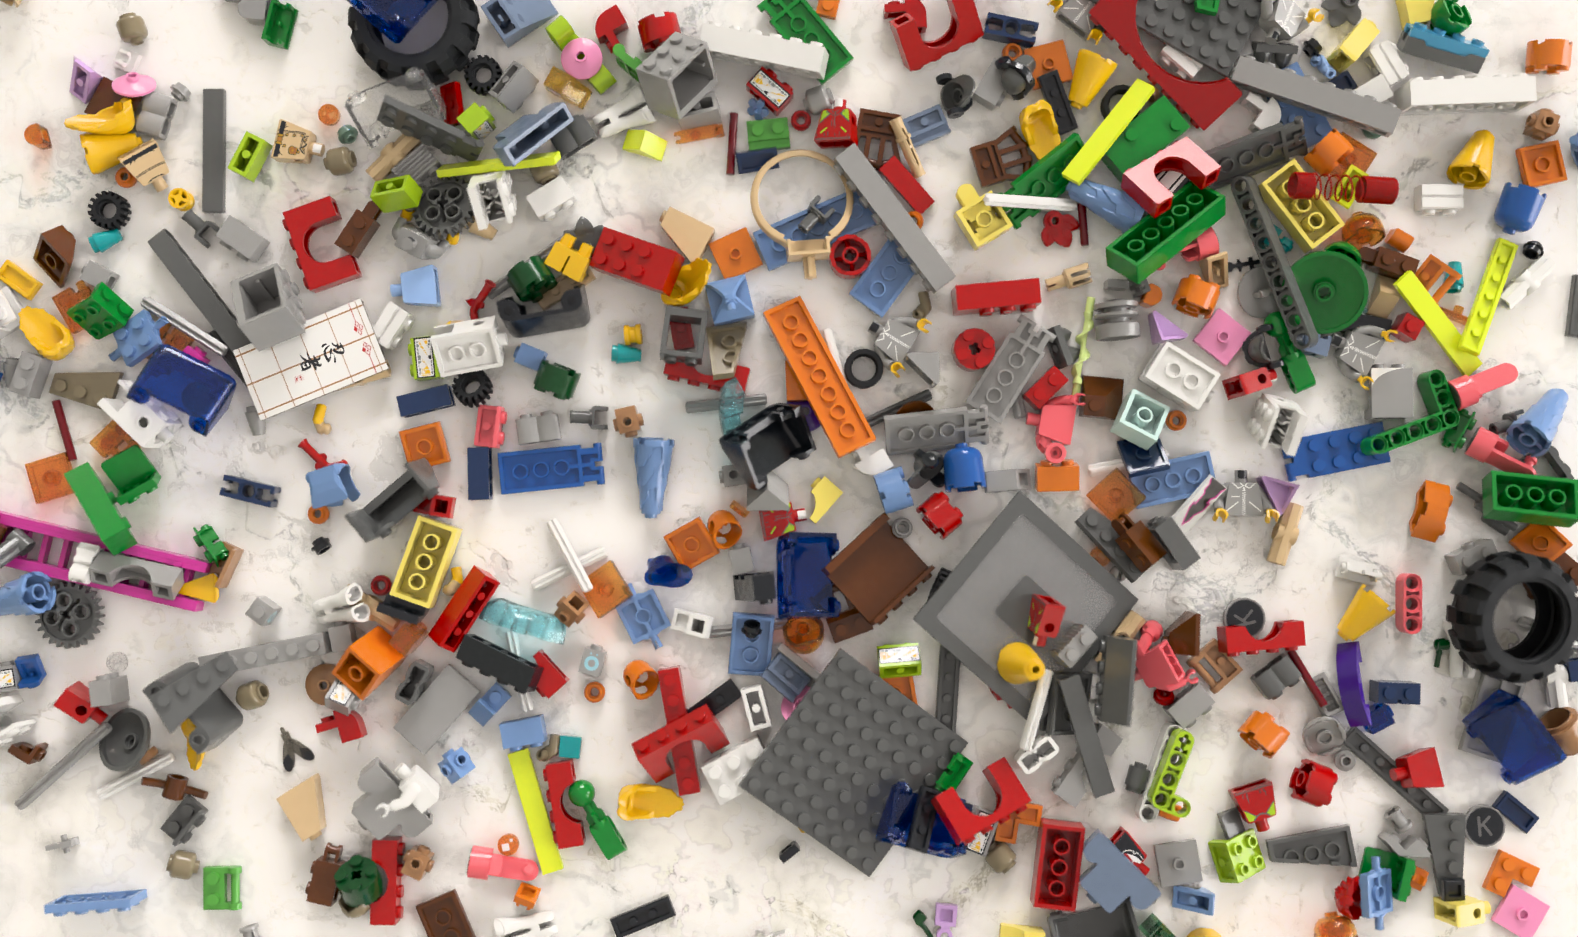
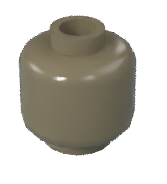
M133 12L119 16L116 27L121 40L131 43L132 46L143 44V40L148 36L144 19Z
M347 147L329 149L326 153V158L323 159L326 170H329L335 176L352 173L354 167L357 166L355 153Z
M556 164L529 168L534 181L543 186L559 175V169Z
M260 681L242 684L236 692V702L244 710L262 707L266 704L269 697L267 686Z
M994 842L989 847L985 860L996 873L1003 872L1005 874L1016 864V854L1005 842L999 844Z
M177 850L174 854H170L166 871H169L170 877L188 880L192 877L193 873L197 874L200 861L196 860L197 855L194 852Z

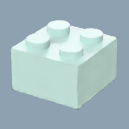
M1133 388L1123 399L1110 432L1148 450L1158 440L1170 407Z

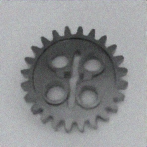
M453 176L452 179L445 177L444 180L437 177L436 183L430 180L431 186L423 185L425 191L422 193L418 207L413 208L415 212L412 214L422 232H426L428 236L433 234L436 239L441 234L446 239L448 234L454 237L456 231L462 234L461 228L469 229L467 223L475 222L472 218L475 215L467 191L469 182H465L463 178L458 180L456 176Z
M62 581L60 585L53 584L52 587L55 586L56 589L55 603L45 613L35 614L40 616V619L36 620L35 623H41V627L37 631H45L42 638L50 637L48 643H56V647H63L64 645V648L68 649L71 647L78 648L80 644L87 645V640L95 639L92 633H100L97 626L104 625L103 622L99 621L100 618L105 617V614L100 613V610L104 609L105 606L98 605L102 598L95 599L97 591L90 592V586L69 581L68 583ZM66 596L69 598L68 605L65 603ZM83 607L86 608L85 616L82 614ZM55 613L58 616L57 622L53 619ZM72 624H73L74 627H75V632H74V634L71 632V625H72Z

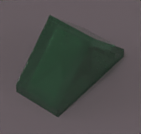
M1153 913L1138 927L1146 937H1176Z

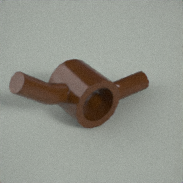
M167 774L166 780L142 777L141 785L162 788L161 796L166 799L179 801L183 800L184 794H188L205 800L208 796V791L187 786L189 778L183 775Z

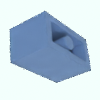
M543 714L504 721L499 724L503 749L509 748L510 752L521 750L524 745H530L531 748L542 746L543 742L548 739Z

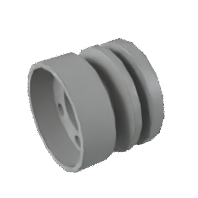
M1111 299L1093 305L1094 311L1103 312L1094 315V319L1104 321V324L1095 327L1096 341H1118L1140 337L1139 322L1130 321L1129 319L1139 315L1138 311L1129 310L1138 307V301Z

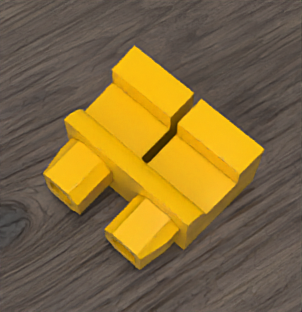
M565 233L560 241L555 242L544 264L562 272V274L577 282H583L594 247L583 242L579 251L572 248L577 238L569 233Z

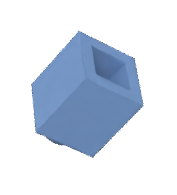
M521 343V346L516 347L513 357L515 358V363L538 371L542 359L546 360L548 353Z

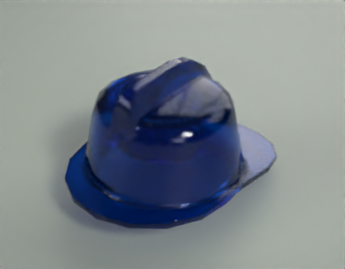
M660 555L647 560L648 568L644 579L649 585L677 588L688 584L692 579L693 573L688 566L675 563L667 555Z

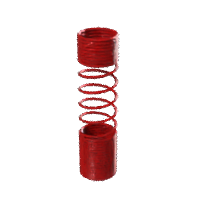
M1293 172L1289 177L1287 186L1288 195L1291 199L1310 200L1314 195L1315 200H1318L1322 192L1320 178L1327 176L1329 179L1324 188V198L1328 201L1332 195L1331 178L1337 176L1339 180L1335 186L1334 198L1336 201H1339L1343 193L1341 179L1348 177L1349 181L1346 185L1344 196L1345 200L1349 202L1353 196L1352 179L1357 177L1359 178L1355 188V200L1357 203L1392 205L1399 194V183L1395 177H1359L1354 175L1350 178L1348 175L1340 177L1337 174L1329 176L1323 173L1319 176L1317 173ZM1319 181L1320 191L1318 198H1316V186ZM1330 181V195L1327 199L1326 188ZM1340 181L1341 193L1339 199H1337L1336 190ZM1351 182V196L1347 200V188Z

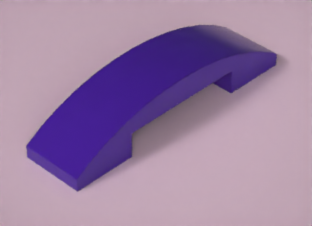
M1359 641L1337 644L1336 652L1339 692L1350 727L1372 725L1369 704H1365L1359 667V662H1362Z

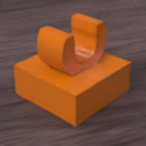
M1416 866L1415 874L1410 882L1411 887L1421 892L1422 887L1425 886L1428 880L1429 872Z
M521 882L513 902H516V906L520 904L526 906L527 910L533 909L541 888Z

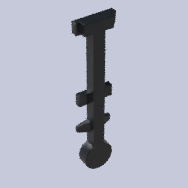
M1248 257L1247 262L1241 263L1239 259H1237L1236 264L1228 262V273L1234 268H1238L1239 272H1241L1242 267L1249 266L1251 270L1254 268V265L1261 264L1260 260H1253L1252 257ZM1273 257L1272 262L1275 261L1277 265V259Z

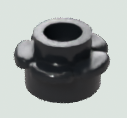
M1311 38L1303 42V51L1308 57L1319 56L1322 46L1317 40Z
M1528 241L1523 245V255L1529 259L1535 260L1544 254V248L1538 241Z
M317 538L312 542L313 547L311 550L315 551L317 555L325 553L332 547L329 538Z
M746 620L741 631L746 637L755 638L762 633V629H760L761 624L757 620Z

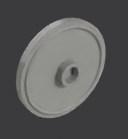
M1262 266L1255 267L1246 272L1241 278L1237 289V298L1241 308L1247 314L1256 318H1266L1268 314L1280 311ZM1282 276L1280 277V280H1279V282H1280L1281 285H1282V282H1283V279H1284V277H1282Z

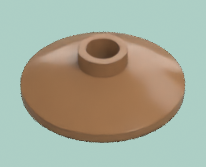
M333 664L318 665L307 675L305 681L306 692L310 699L317 704L325 705V696L336 679L331 673L335 668ZM322 682L327 683L326 689L321 687Z

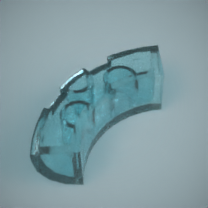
M737 378L727 381L720 393L719 421L722 436L741 424L740 414L743 413L745 392Z
M496 598L489 601L479 616V619L496 626L500 625L510 629V631L523 635L528 634L541 640L562 645L565 641L566 626L554 614L532 609L504 598Z

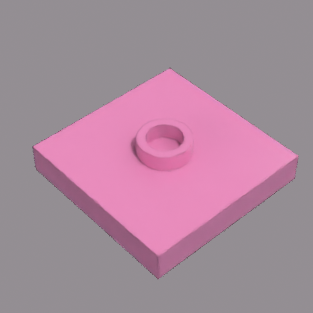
M1218 308L1192 341L1223 366H1226L1242 347L1243 341L1251 333Z
M1510 884L1505 897L1500 901L1491 920L1519 937H1533L1550 906L1519 887Z

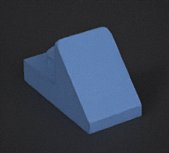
M496 682L474 704L468 713L484 727L512 695Z
M1180 885L1174 886L1172 907L1210 916L1214 915L1215 894L1204 887L1194 889Z

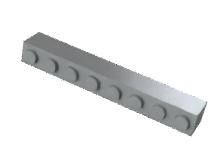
M1250 55L1238 58L1230 80L1239 88L1269 98L1273 97L1275 100L1387 138L1393 134L1402 111L1394 103H1381L1376 101L1377 99L1373 96L1365 95L1363 97L1357 95V92L1352 89L1345 88L1342 90L1336 88V85L1331 82L1321 83L1316 81V78L1313 76L1304 75L1303 77L1297 75L1296 71L1284 68L1282 70L1276 68V65L1271 62H1258L1255 57Z
M855 143L834 158L835 165L833 167L840 176L844 175L849 189L852 192H857L860 196L859 202L865 209H870L873 213L871 217L877 225H882L887 239L890 242H895L898 246L896 248L897 252L903 259L905 257L911 263L909 265L910 269L915 275H920L923 279L922 284L928 292L932 291L934 294L956 277Z

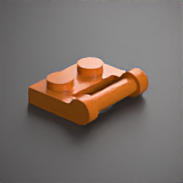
M1430 254L1416 271L1415 276L1425 289L1429 291L1444 271L1449 274L1432 296L1438 304L1456 280L1459 281L1463 275Z

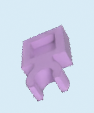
M936 902L934 924L940 926L936 931V937H940L942 933H947V937H953L950 927H956L957 904Z

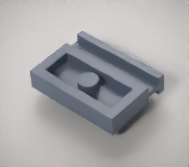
M940 104L903 119L907 132L912 136L910 139L914 148L951 133Z
M781 652L776 654L765 671L760 674L766 682L792 703L811 680Z

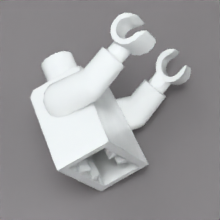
M401 763L394 771L400 777L399 789L402 792L400 798L391 801L389 804L381 803L376 807V810L380 807L386 810V813L380 816L383 818L387 816L389 811L406 808L412 803L421 813H424L438 800L440 785L418 765L409 769L404 763Z

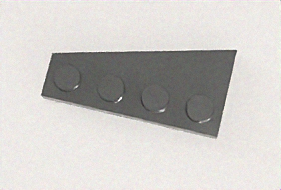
M1090 507L1075 521L1076 525L1131 583L1135 582L1143 573L1116 543L1115 540L1119 537V534L1112 527V521Z
M226 651L149 696L148 699L169 733L172 734L238 668Z
M1421 812L1426 828L1424 829L1425 835L1429 842V852L1432 854L1430 858L1434 866L1432 869L1437 893L1441 896L1442 878H1463L1466 815L1463 813Z
M1347 824L1265 840L1269 861L1358 867L1350 826Z

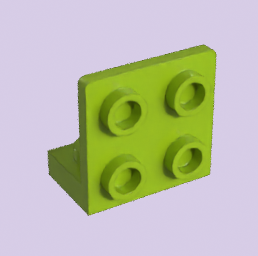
M1249 828L1229 840L1213 839L1208 842L1221 883H1241L1266 868L1253 828Z

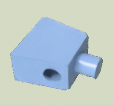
M427 265L400 274L401 283L390 285L391 296H403V302L407 305L441 307L438 271L434 265Z

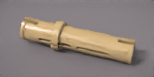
M902 117L892 119L889 123L895 133V141L899 143L913 177L923 176L926 173L910 139L912 136L907 132Z

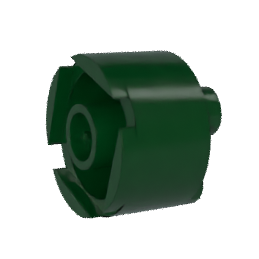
M540 256L529 257L531 261L525 263L522 260L513 266L507 274L509 279L506 280L520 301L537 303L543 299V294L557 285V282L550 269L544 264L543 259Z
M542 359L533 382L535 384L534 389L544 393L546 391L553 392V396L561 400L573 398L581 373H576L575 370L558 363H554V365L549 364V360Z
M354 855L334 874L336 886L343 901L348 906L370 905L382 893L383 879L376 863L370 858Z

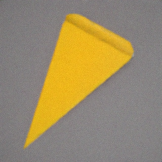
M212 573L184 583L179 594L212 603L218 602L219 589L215 587L218 575Z

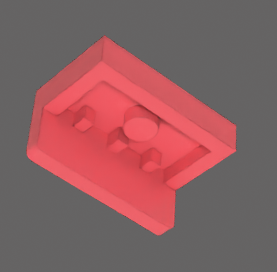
M480 405L478 407L474 446L500 449V444H504L505 433L502 432L503 424L507 422V412H505L504 407Z

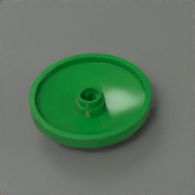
M1322 250L1301 257L1291 266L1318 334H1330L1349 327L1360 317L1368 301L1369 288L1364 271L1351 257L1337 251ZM1289 295L1287 302L1289 305H1292L1293 299ZM1296 315L1295 322L1299 325L1301 320L1300 317Z

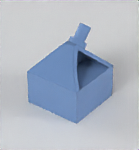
M745 274L709 282L705 285L715 326L755 318Z

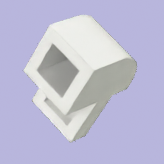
M1250 92L1241 101L1240 105L1256 115L1248 127V130L1251 132H1257L1280 122L1281 109L1273 97L1264 102L1260 95Z
M864 447L851 452L855 459H860V462L856 463L854 467L865 475H877L894 466L884 448L870 456Z
M675 608L670 629L706 639L710 637L714 617Z

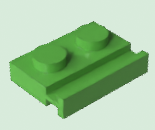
M787 117L746 121L749 150L776 146L777 150L790 149Z

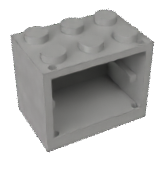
M676 31L636 68L648 109L677 120L684 117L718 83L708 43Z
M278 263L230 282L238 327L259 352L306 333L304 326L306 319L301 312L303 305L298 297V294H300L299 288L295 282L292 283L290 281L288 272L285 269L282 270Z

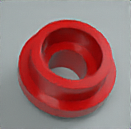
M804 110L794 112L791 117L792 127L797 131L807 130L811 125L810 114ZM803 118L805 122L804 124H799L797 120Z
M378 575L371 581V590L378 596H384L392 589V582L385 575ZM381 581L385 583L384 589L379 588Z
M1156 689L1153 693V699L1157 704L1167 706L1173 703L1174 693L1173 691Z

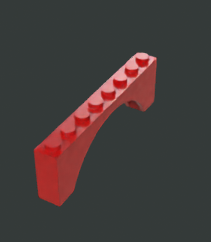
M1099 0L1089 10L1091 14L1089 16L1090 20L1096 26L1100 24L1105 29L1103 33L1111 41L1115 39L1120 44L1118 48L1124 55L1130 54L1133 57L1132 63L1140 71L1144 69L1148 73L1146 77L1152 84L1156 85L1158 83L1163 88L1161 90L1162 94L1168 100L1172 98L1177 103L1175 107L1183 115L1187 113L1191 117L1189 121L1196 129L1201 127L1205 131L1243 95L1241 90L1228 77L1200 82L1182 79L1167 72L1149 56L1140 40L1136 25V5L1138 0Z

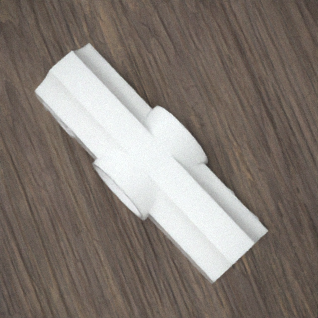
M1541 255L1527 269L1522 270L1512 278V283L1502 291L1498 303L1507 310H1511L1525 296L1530 295L1540 287V282L1556 268L1555 262L1550 257Z
M1556 664V672L1540 679L1542 685L1545 686L1547 706L1549 708L1569 706L1565 685L1568 682V671L1564 665Z

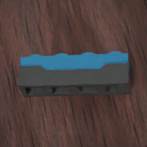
M1415 22V24L1406 23L1404 31H1402L1396 44L1397 48L1403 53L1476 74L1479 73L1490 51L1484 46L1485 42L1473 38L1472 41L1465 39V36L1456 33L1449 36L1446 35L1445 30L1434 27L1433 30L1427 29V25L1420 22Z

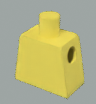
M1465 895V900L1445 902L1441 897H1433L1435 918L1458 928L1484 923L1485 914H1490L1491 906L1488 901H1481Z

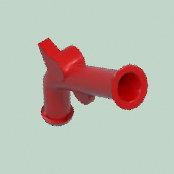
M486 279L485 285L477 298L465 300L471 306L469 313L471 320L479 319L478 310L484 308L485 299L490 291L496 287L493 281Z
M307 438L297 446L302 448L316 462V470L335 463L348 464L344 459L335 463H328L326 461L327 455L325 453L319 454L308 443Z

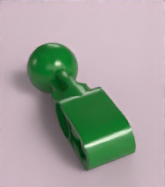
M1280 311L1268 314L1264 319L1263 325L1273 324L1274 329L1266 331V333L1276 338L1279 344L1278 352L1281 357L1279 360L1283 359L1284 362L1281 369L1291 391L1297 394L1315 386L1316 381L1304 353L1298 350L1291 341Z
M587 780L575 781L569 788V799L574 805L584 808L592 836L606 859L611 860L627 850L626 843L612 819L608 815L606 816L604 811L598 808L593 801L595 797L594 786Z

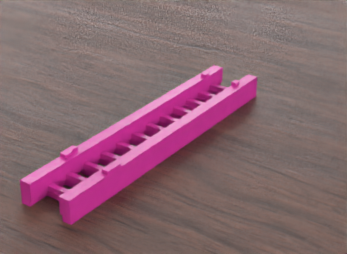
M0 511V523L8 527L1 541L2 543L13 531V527L24 529L23 532L31 539L33 532L44 534L37 561L28 559V554L24 556L19 555L5 565L7 567L27 572L39 571L48 577L69 581L68 574L70 569L67 566L73 542L98 545L105 549L104 551L110 552L98 534ZM53 537L64 539L58 566L47 563ZM136 544L121 552L125 554L124 556H136L144 558L146 561H157L165 563V565L185 568L184 583L194 579L195 571L209 573L213 563L141 544ZM130 579L115 584L113 587L92 582L88 585L73 582L193 612L203 611L204 607L202 600L189 598V596L182 594L177 595L174 601L153 596L152 588H149L150 584L141 579L139 585L129 583Z

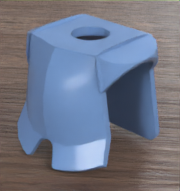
M335 463L308 472L305 475L306 481L310 486L311 503L314 509L323 506H342L344 504L343 500L349 498L354 502L361 495L351 478L349 464Z

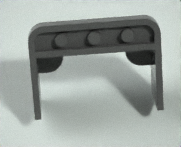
M426 458L407 462L404 465L407 471L363 509L344 516L365 543L379 537L382 539L386 538L393 532L391 528L426 498L430 500L439 493L437 489L440 485L431 464Z

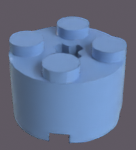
M901 466L873 476L886 514L914 506L912 497L908 494L911 493L908 483L903 479L905 476Z

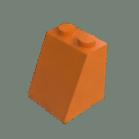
M378 625L347 648L331 673L363 701L401 666L410 652Z

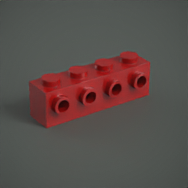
M474 565L428 636L438 646L454 653L462 642L464 635L468 633L500 585V582L489 572Z

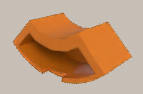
M1429 480L1424 481L1416 493L1415 509L1409 521L1412 537L1435 543L1439 535L1442 536L1444 534L1448 510L1453 502V496L1450 495V486Z

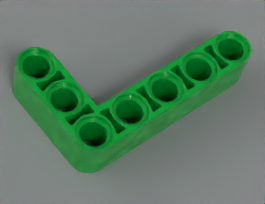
M1441 370L1427 371L1421 373L1417 378V384L1428 415L1364 438L1360 444L1363 454L1367 456L1382 454L1458 425L1460 421L1459 412L1446 377Z

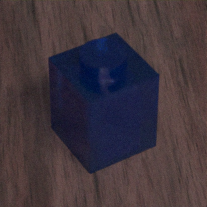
M1374 703L1369 706L1372 725L1363 727L1366 732L1374 735L1394 724V713L1390 706L1383 703Z

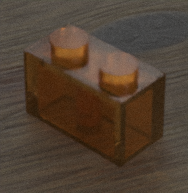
M406 622L388 643L403 656L414 653L428 637V628L422 622L417 625Z

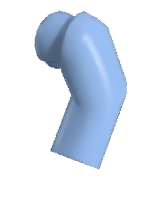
M1319 54V56L1314 55L1311 57L1310 63L1313 67L1317 66V69L1328 79L1335 77L1336 71L1330 66L1324 55Z

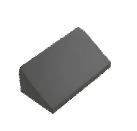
M1237 807L1217 813L1226 840L1245 831Z

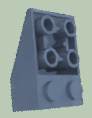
M489 0L480 6L508 48L559 14L550 0Z

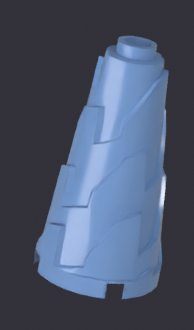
M1087 179L1080 186L1069 181L1065 189L1069 191L1067 195L1071 199L1087 207L1090 211L1122 231L1123 234L1141 220L1145 211L1125 191L1100 185Z
M1559 388L1548 390L1535 405H1532L1527 412L1516 421L1514 420L1506 431V433L1508 432L1506 439L1509 445L1522 455H1525L1527 452L1532 453L1531 457L1545 454L1551 447V442L1558 431L1557 427L1563 418L1562 414L1567 407L1568 394Z
M656 437L633 438L641 513L645 514V518H657V514H661L663 509L664 492L667 486L672 452L675 446L674 439L668 438V440H663V438Z
M39 571L19 576L20 578L3 584L4 586L0 587V616L45 613V611L53 607L56 600L55 586L51 587L49 584L52 580L46 574Z

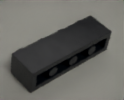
M475 634L464 635L455 657L461 660V664L464 666L475 667L479 669L480 674L497 678L496 681L500 684L514 686V690L521 694L535 691L544 670L543 667Z

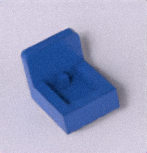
M39 654L16 658L15 663L22 678L18 683L19 689L27 687L32 689L39 686L47 675Z

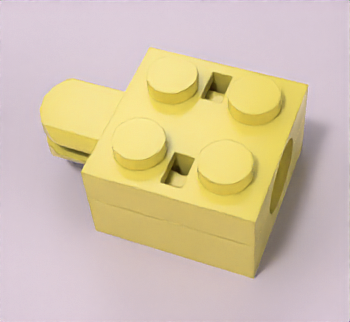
M963 184L956 192V199L962 208L956 211L953 217L974 251L1009 231L1013 224L1002 207L984 205L983 197L985 194L979 197L971 184Z

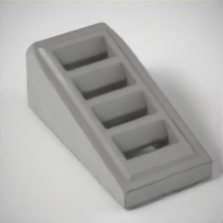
M1323 672L1313 677L1312 679L1315 683L1321 680L1324 682V684L1318 686L1319 690L1324 688L1328 690V692L1322 694L1325 698L1330 695L1332 698L1327 701V705L1320 708L1313 697L1322 716L1331 717L1343 711L1342 702L1325 673ZM1334 703L1336 707L1327 711L1326 707Z

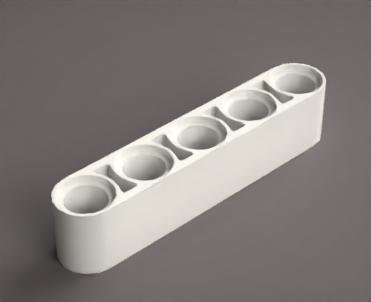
M1167 722L1161 727L1148 766V770H1150L1145 790H1142V794H1139L1135 805V815L1145 823H1153L1160 811L1150 804L1147 795L1154 779L1155 771L1161 761L1162 751L1168 743L1169 730L1171 728L1182 729V727L1173 722ZM1179 737V741H1183L1184 737ZM1178 754L1172 755L1170 759L1171 764L1176 763ZM1166 774L1163 777L1164 784L1170 781V774ZM1158 794L1155 797V803L1162 802L1163 794ZM1149 807V815L1143 817V809Z

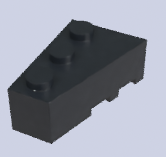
M774 571L733 575L735 600L759 601L760 605L771 604L773 599H776Z

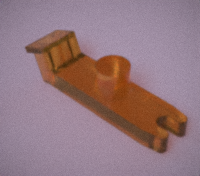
M713 124L674 133V136L681 138L676 140V144H685L705 139L724 137L725 134L723 124Z
M1455 305L1453 311L1440 307L1448 319L1463 325L1466 324L1468 317L1462 315L1464 307Z

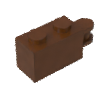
M373 200L367 203L362 212L356 209L334 244L358 259L381 225L376 221L382 210Z
M1382 246L1375 249L1363 247L1358 250L1361 254V262L1366 264L1365 270L1398 280L1408 270H1412L1415 274L1420 262L1418 259Z
M1121 513L1118 519H1114L1111 522L1112 527L1119 534V537L1115 540L1116 543L1141 573L1168 553L1141 520L1135 524L1127 514Z
M328 842L324 855L313 861L310 873L313 874L312 879L308 882L305 894H308L307 902L329 907L337 902L339 890L335 883L334 874L346 862L341 860L343 845L337 847ZM330 854L335 855V858L329 857Z

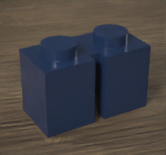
M1369 680L1370 701L1386 704L1420 705V683L1412 681Z

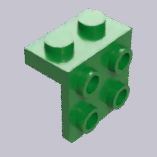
M100 282L95 286L89 298L69 308L67 315L91 336L100 340L124 327L134 309L103 282Z
M133 445L101 464V468L119 490L116 501L120 506L126 502L131 504L140 498L139 495L145 492L149 494L158 488L157 485L161 475L138 445Z
M1365 847L1358 876L1360 877V874L1369 872L1372 869L1371 856H1380V867L1391 869L1392 897L1406 902L1407 897L1411 893V878L1416 871L1415 860L1407 856H1398L1393 852Z

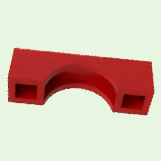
M676 362L675 364L666 363L663 374L668 376L667 379L679 382L680 379L688 381V385L699 387L700 384L708 385L707 389L719 392L721 388L728 390L727 394L740 396V393L745 394L750 368L737 365L734 378L713 380V375L702 374L694 367Z
M1303 620L1274 621L1270 633L1259 640L1253 638L1245 626L1216 627L1218 651L1227 653V657L1240 656V652H1246L1247 655L1259 654V650H1266V653L1279 652L1278 648H1285V651L1298 650V646H1306Z
M573 759L549 762L545 766L546 769H543V777L545 782L548 781L549 789L546 790L547 801L551 802L552 805L550 820L551 823L555 824L556 831H553L554 843H558V849L582 846L586 842L583 820L572 817L566 811L563 804L565 789L576 780Z
M385 836L381 840L376 838L372 840V861L384 869L388 878V886L385 894L370 904V925H396L403 918L404 907L401 906V898L404 895V885H401V877L404 874L400 872L404 866L402 864V855L405 854V843H402V836Z

